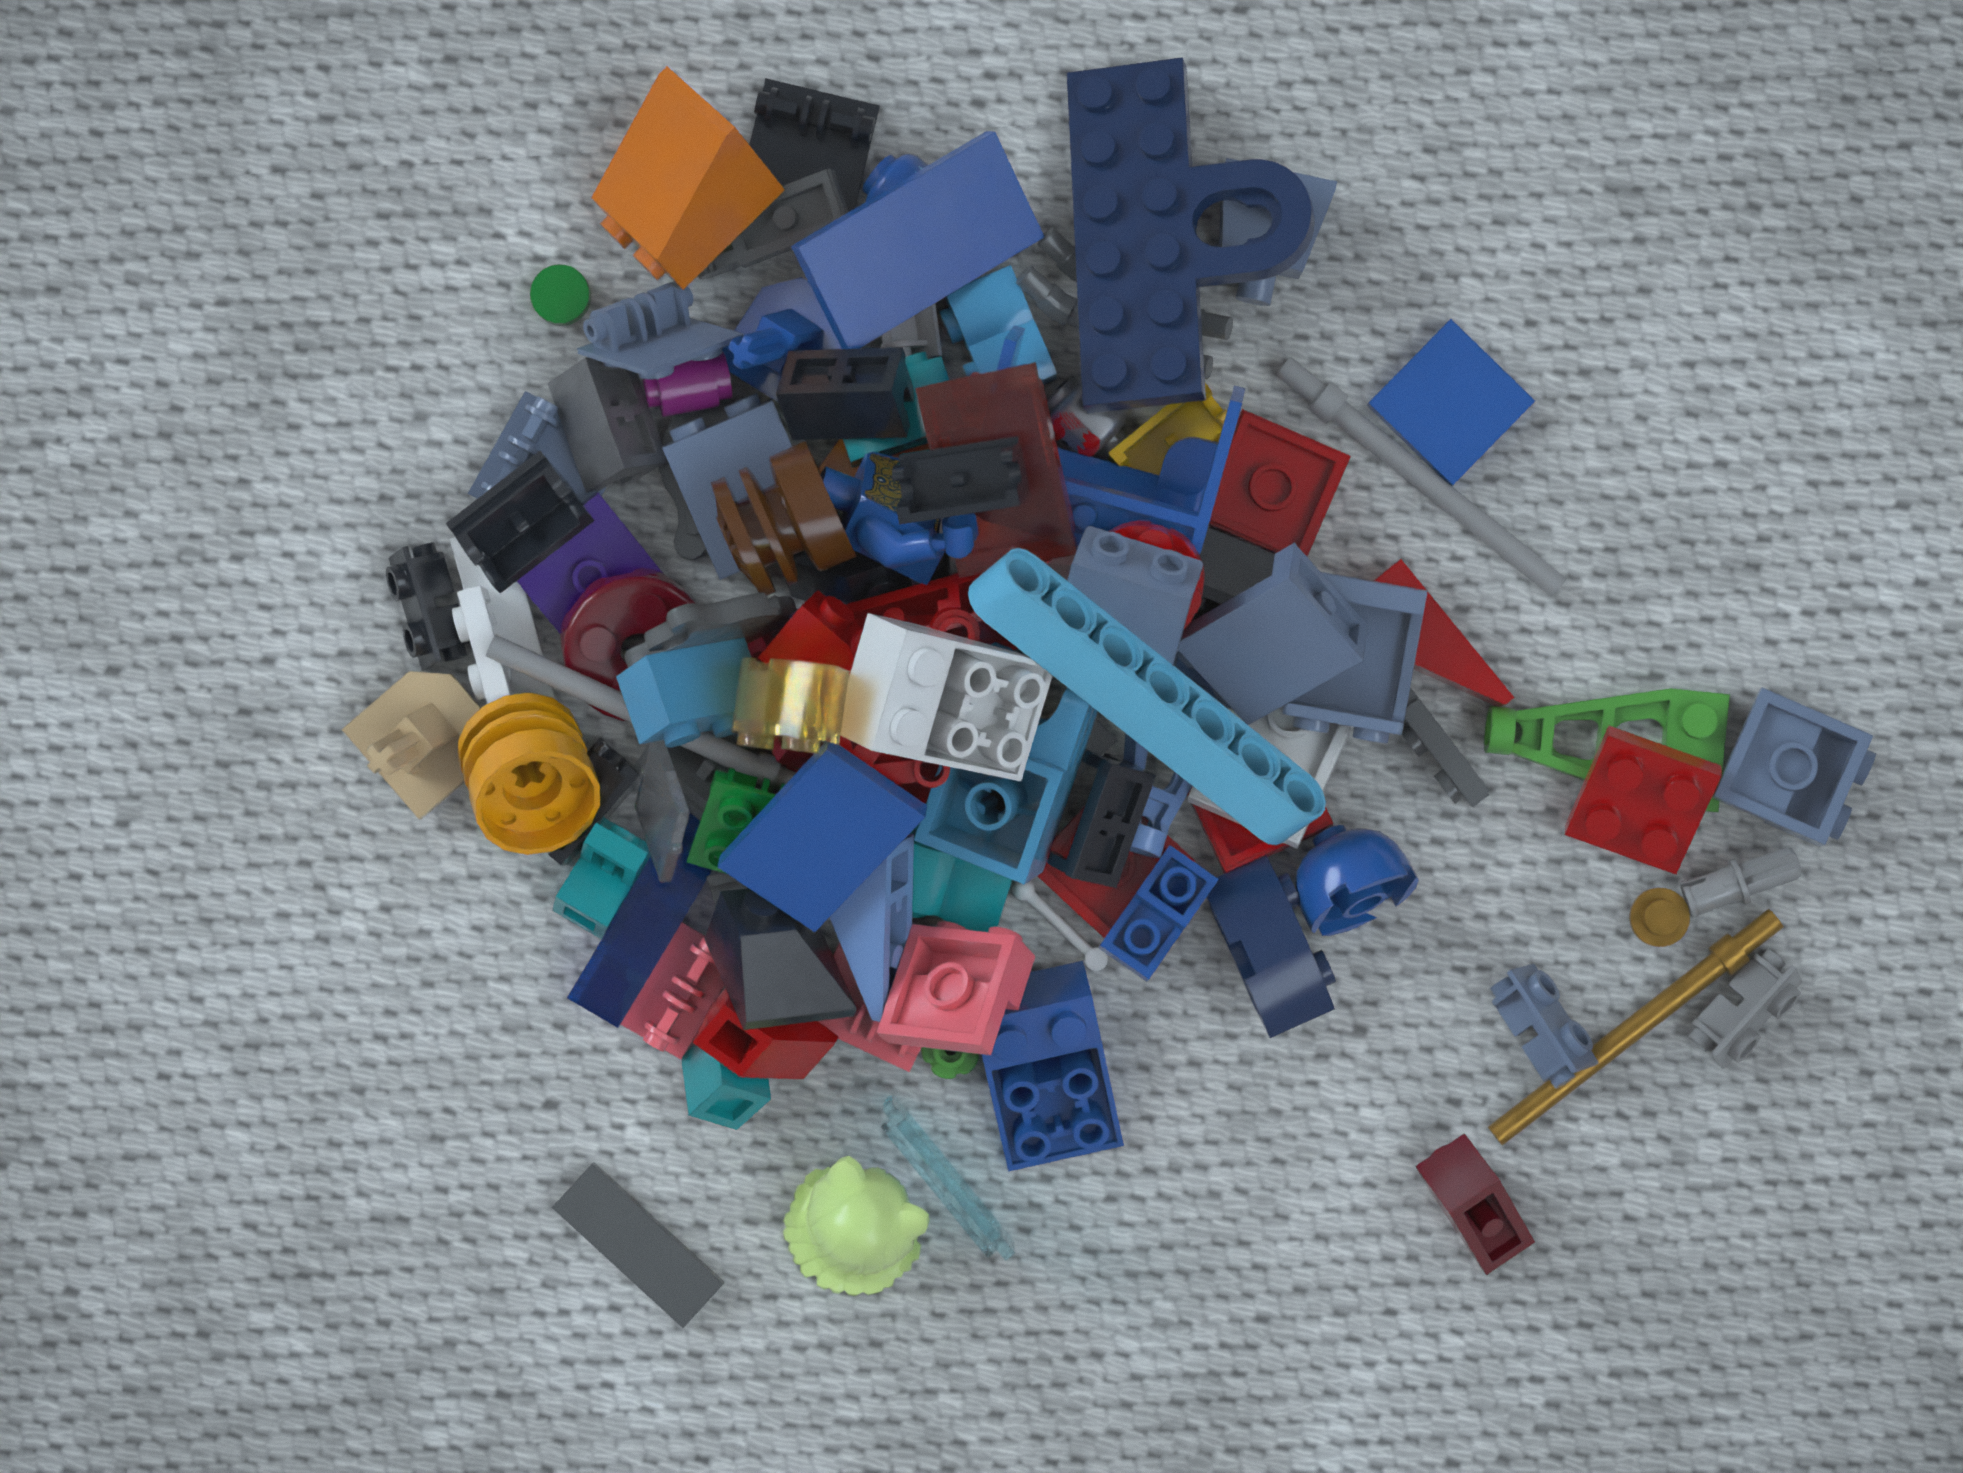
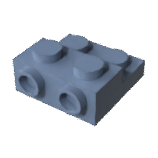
M1762 687L1759 689L1712 798L1765 821L1764 823L1818 847L1824 846L1829 837L1836 840L1840 838L1852 811V807L1844 804L1852 783L1862 786L1872 768L1876 753L1867 749L1873 735Z

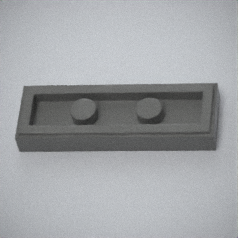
M594 1162L552 1207L682 1328L689 1323L724 1284V1281Z

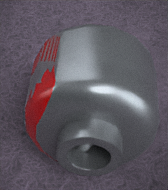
M1074 374L1068 376L1044 400L1050 414L1047 436L1061 449L1090 457L1096 454L1101 460H1106L1109 457L1108 452L1128 437L1121 430V427L1127 420L1128 409L1087 414L1082 401L1081 378L1078 379Z

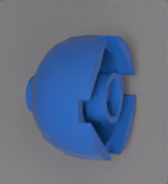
M1337 825L1324 830L1313 839L1315 847L1302 859L1296 874L1295 888L1300 898V910L1311 932L1315 933L1319 929L1322 936H1332L1348 932L1376 919L1377 917L1367 912L1376 908L1390 897L1395 907L1398 906L1416 889L1419 879L1400 847L1382 832L1367 828L1346 830L1344 825Z

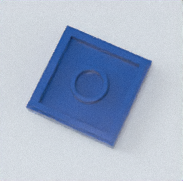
M1450 319L1369 401L1367 406L1433 471L1453 486L1519 419L1535 400Z

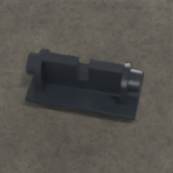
M434 542L412 548L414 558H411L408 546L400 548L388 558L390 566L386 568V581L390 594L395 601L401 600L407 623L403 624L405 646L412 658L418 657L421 670L428 669L441 661V652L445 662L468 656L465 645L470 643V641L463 643L460 641L454 624L452 608L459 607L458 603L441 608L436 606L434 598L449 595L455 591L444 553L437 552Z

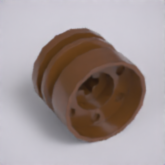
M806 441L769 457L774 485L763 489L755 475L747 467L738 470L748 494L745 498L737 501L725 477L711 482L716 499V519L740 572L751 581L758 592L765 593L767 596L776 593L775 586L767 569L768 566L778 562L790 586L799 582L793 555L805 551L813 565L820 572L857 557Z

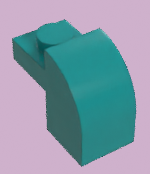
M606 818L602 820L601 824L596 822L583 843L580 858L555 897L552 911L604 940L644 873L656 847Z

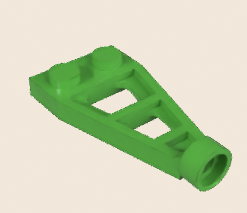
M1670 688L1515 711V708L1489 706L1485 722L1484 751L1485 753L1511 754L1584 781L1594 758L1585 760L1558 753L1553 747L1554 728L1557 723L1564 720H1592L1598 725L1596 755L1608 726L1617 728L1620 724L1627 721L1653 719L1660 723L1663 728L1661 744L1722 766L1723 771L1730 694ZM1517 722L1521 726L1522 735L1514 743ZM1711 798L1705 812H1719L1720 801Z

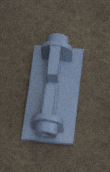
M1535 964L1511 969L1507 972L1508 977L1490 988L1496 997L1492 1000L1493 1005L1515 1037L1521 1035L1532 1026L1538 1035L1523 1045L1522 1049L1541 1076L1543 1082L1550 1080L1554 1088L1557 1089L1575 1078L1574 1073L1599 1064L1591 1051L1593 1044L1590 1036L1578 1022L1570 1019L1558 1001L1560 993L1556 984L1548 974L1538 970Z

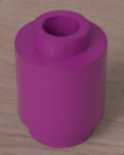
M723 351L719 356L702 361L690 360L674 366V372L669 376L659 379H642L648 407L659 406L662 417L719 407L720 400L732 398L731 379Z

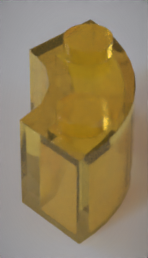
M741 658L731 732L738 734L736 745L773 750L775 739H781V749L819 754L820 743L839 745L850 671L834 665L770 659V663L756 662V658Z

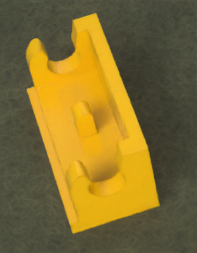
M1205 383L1206 400L1166 405L1108 452L1109 457L1107 459L1112 463H1116L1119 467L1123 465L1160 475L1168 449L1178 440L1186 437H1200L1219 442L1227 410H1223L1212 396L1211 389Z

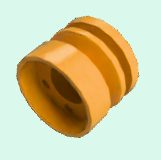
M530 692L506 695L484 705L466 722L458 740V762L464 776L465 785L469 790V799L476 822L486 839L505 851L525 855L552 852L575 841L592 824L600 806V784L593 764L587 755V747L582 738L580 727L569 708L553 697Z

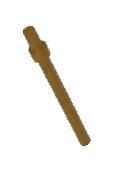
M1768 909L1733 937L1728 933L1708 948L1711 952L1710 955L1593 1045L1591 1051L1599 1064L1574 1073L1575 1078L1557 1089L1554 1088L1550 1080L1545 1082L1489 1125L1488 1129L1503 1146L1727 972L1732 976L1750 962L1747 955L1784 928L1780 920Z

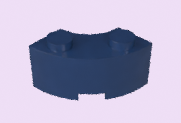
M1265 855L1218 876L1219 880L1206 899L1250 1000L1269 1038L1335 1010L1327 986L1336 983L1335 976L1322 949L1315 953H1312L1293 911L1294 908L1300 905V898L1289 874L1284 873L1277 877L1269 859Z

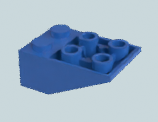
M1078 961L1030 972L1019 1010L1005 1009L992 1054H982L1008 1172L1124 1146L1084 962Z

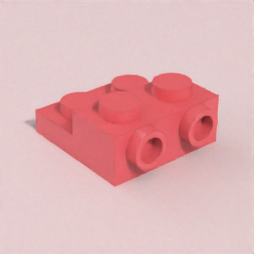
M947 921L938 922L936 927L912 924L876 1033L887 1043L991 1055L1005 1009L1019 1010L1035 955L1022 942L1023 938L1018 933L1007 928L990 927L988 932L968 930L961 925Z

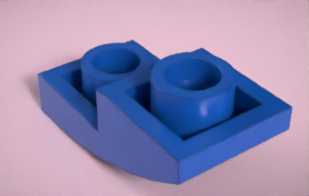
M1169 845L1098 948L1147 982L1219 879Z

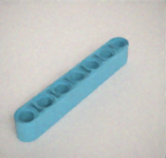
M1021 548L1010 550L969 586L968 596L970 604L975 613L985 623L1260 840L1271 845L1281 844L1320 817L1325 811L1326 800L1318 782L1309 773L1033 553Z

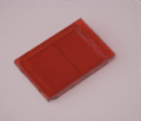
M1036 362L984 373L973 372L970 376L916 387L929 449L1020 435L1030 496L1020 506L974 513L977 518L979 535L974 541L971 553L963 558H955L959 578L984 573L1007 552L1015 548L1025 549L1044 562H1051L1053 559L1075 555L1078 547L1075 538L1074 519L1042 380L1039 378Z

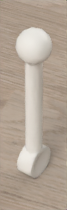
M1031 880L1025 885L1016 881L1013 883L1012 893L1014 897L1020 901H1028L1084 955L1085 964L1089 969L1099 971L1105 968L1108 962L1107 954L1098 947H1092L1036 894L1035 885Z

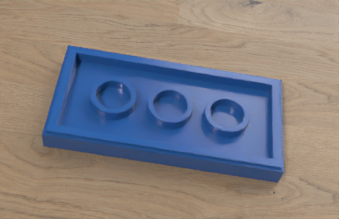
M986 131L792 245L791 248L841 349H860L1043 239L1045 236L996 132Z

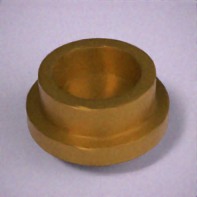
M1651 888L1642 892L1634 900L1629 913V921L1632 931L1642 942L1650 946L1666 947L1678 942L1685 935L1690 923V912L1685 900L1675 891L1667 888Z

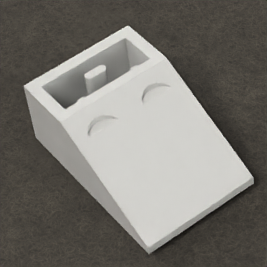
M868 613L833 732L871 751L1021 781L1053 675L1027 655L922 625Z

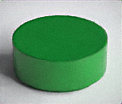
M557 264L546 267L537 274L531 285L530 299L533 308L543 320L553 325L567 326L576 323L586 314L591 303V290L588 282L578 270L568 265Z

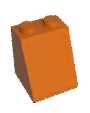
M666 66L658 74L591 198L607 215L600 225L623 249H626L633 242L639 248L633 254V257L657 281L666 273L684 290L785 189L736 127Z

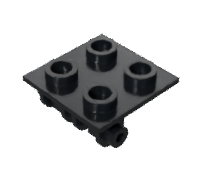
M765 78L763 90H759L756 99L754 114L757 115L749 145L782 186L830 168L834 170L846 206L850 212L856 208L880 105Z

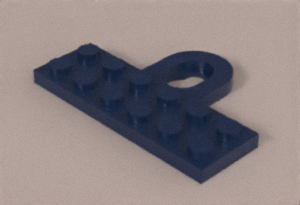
M1183 57L1068 72L1067 93L1083 407L1087 414L1206 400L1199 287L1263 280L1281 274L1293 266L1305 253L1314 232L1315 215L1309 194L1295 173L1287 167L1269 160L1249 159L1192 167L1187 66ZM1223 200L1237 201L1247 208H1263L1272 217L1271 226L1265 234L1260 237L1250 238L1243 245L1227 247L1210 246L1202 242L1196 233L1197 223L1203 211L1212 204Z

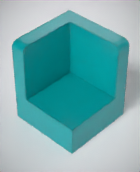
M695 1044L684 1054L682 1069L688 1116L738 1130L771 1100L768 1078H741Z

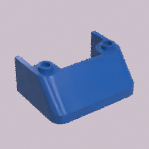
M1013 326L1003 343L978 441L1020 435L1030 496L1020 506L977 512L975 514L991 523L1079 546L1084 531L1089 526L1110 531L1114 527L1130 521H1150L1151 524L1162 525L1169 530L1173 528L1184 534L1200 555L1246 388L1234 385L1219 442L1200 437H1186L1178 440L1168 449L1160 475L1123 465L1119 467L1116 463L1045 444L1050 425V414L1045 402L1033 392L1011 386L1025 328Z

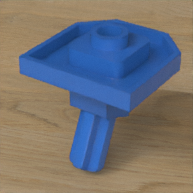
M799 277L762 287L734 330L743 333V336L733 338L728 346L722 348V351L725 354L731 374L779 403L776 391L788 351L841 349L809 282Z

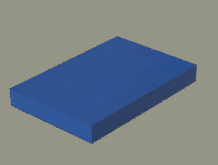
M828 738L723 851L719 857L718 868L813 932H816L926 817L927 805Z

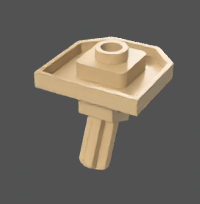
M409 671L341 730L369 761L367 764L369 769L375 774L378 772L416 817L422 820L464 783V776L458 762V740L466 722L481 706L452 674Z

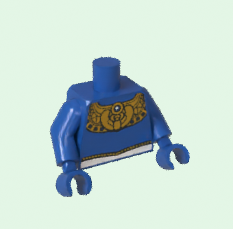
M973 426L960 428L950 436V444L952 446L978 442L981 431ZM874 451L865 454L854 477L825 466L820 476L834 508L843 511L841 523L854 551L879 562L886 568H891L925 585L931 579L944 552L953 558H963L971 553L974 541L979 535L977 518L974 513L899 525L896 507L898 501H901V488L899 481L894 482L892 480V469L900 462L899 458Z

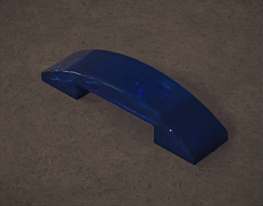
M682 806L567 996V999L617 1028L628 1013L705 884L706 876H709L712 872L711 869L687 863L700 820Z

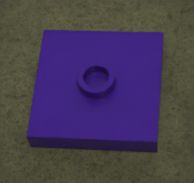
M598 491L583 502L595 521L517 580L518 584L559 634L564 616L570 611L586 588L600 578L627 574L638 568H649L663 573Z

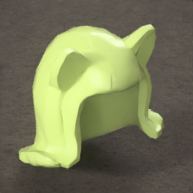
M846 1156L836 1161L831 1168L815 1169L805 1176L803 1184L797 1185L794 1192V1201L790 1203V1211L785 1214L783 1220L786 1226L783 1230V1236L789 1243L788 1250L793 1255V1262L796 1265H800V1272L805 1278L815 1275L818 1287L823 1290L829 1288L836 1294L845 1291L849 1296H857L864 1292L869 1296L882 1292L884 1288L892 1287L895 1278L902 1277L903 1272L911 1270L912 1263L918 1260L920 1256L921 1244L917 1241L918 1236L926 1232L930 1218L924 1209L910 1203L904 1185H901L900 1180L891 1173H886L885 1169L879 1167L863 1169L861 1164L854 1158Z

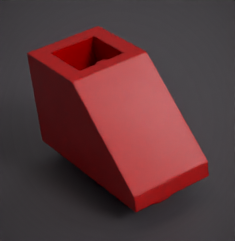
M725 988L711 1004L692 1043L741 1078L804 1079L835 1045L839 1036L818 1021L743 1030Z

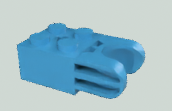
M997 642L991 644L992 646L1013 651L1010 647ZM1067 687L1054 714L1050 718L1039 719L1021 781L950 767L948 779L942 785L931 788L926 802V817L919 823L914 841L1024 885L1041 874L1047 862L1098 711ZM939 765L936 776L940 773L942 765ZM995 790L1001 794L1005 801L1006 809L1002 811L996 809L998 799L990 795L991 792Z

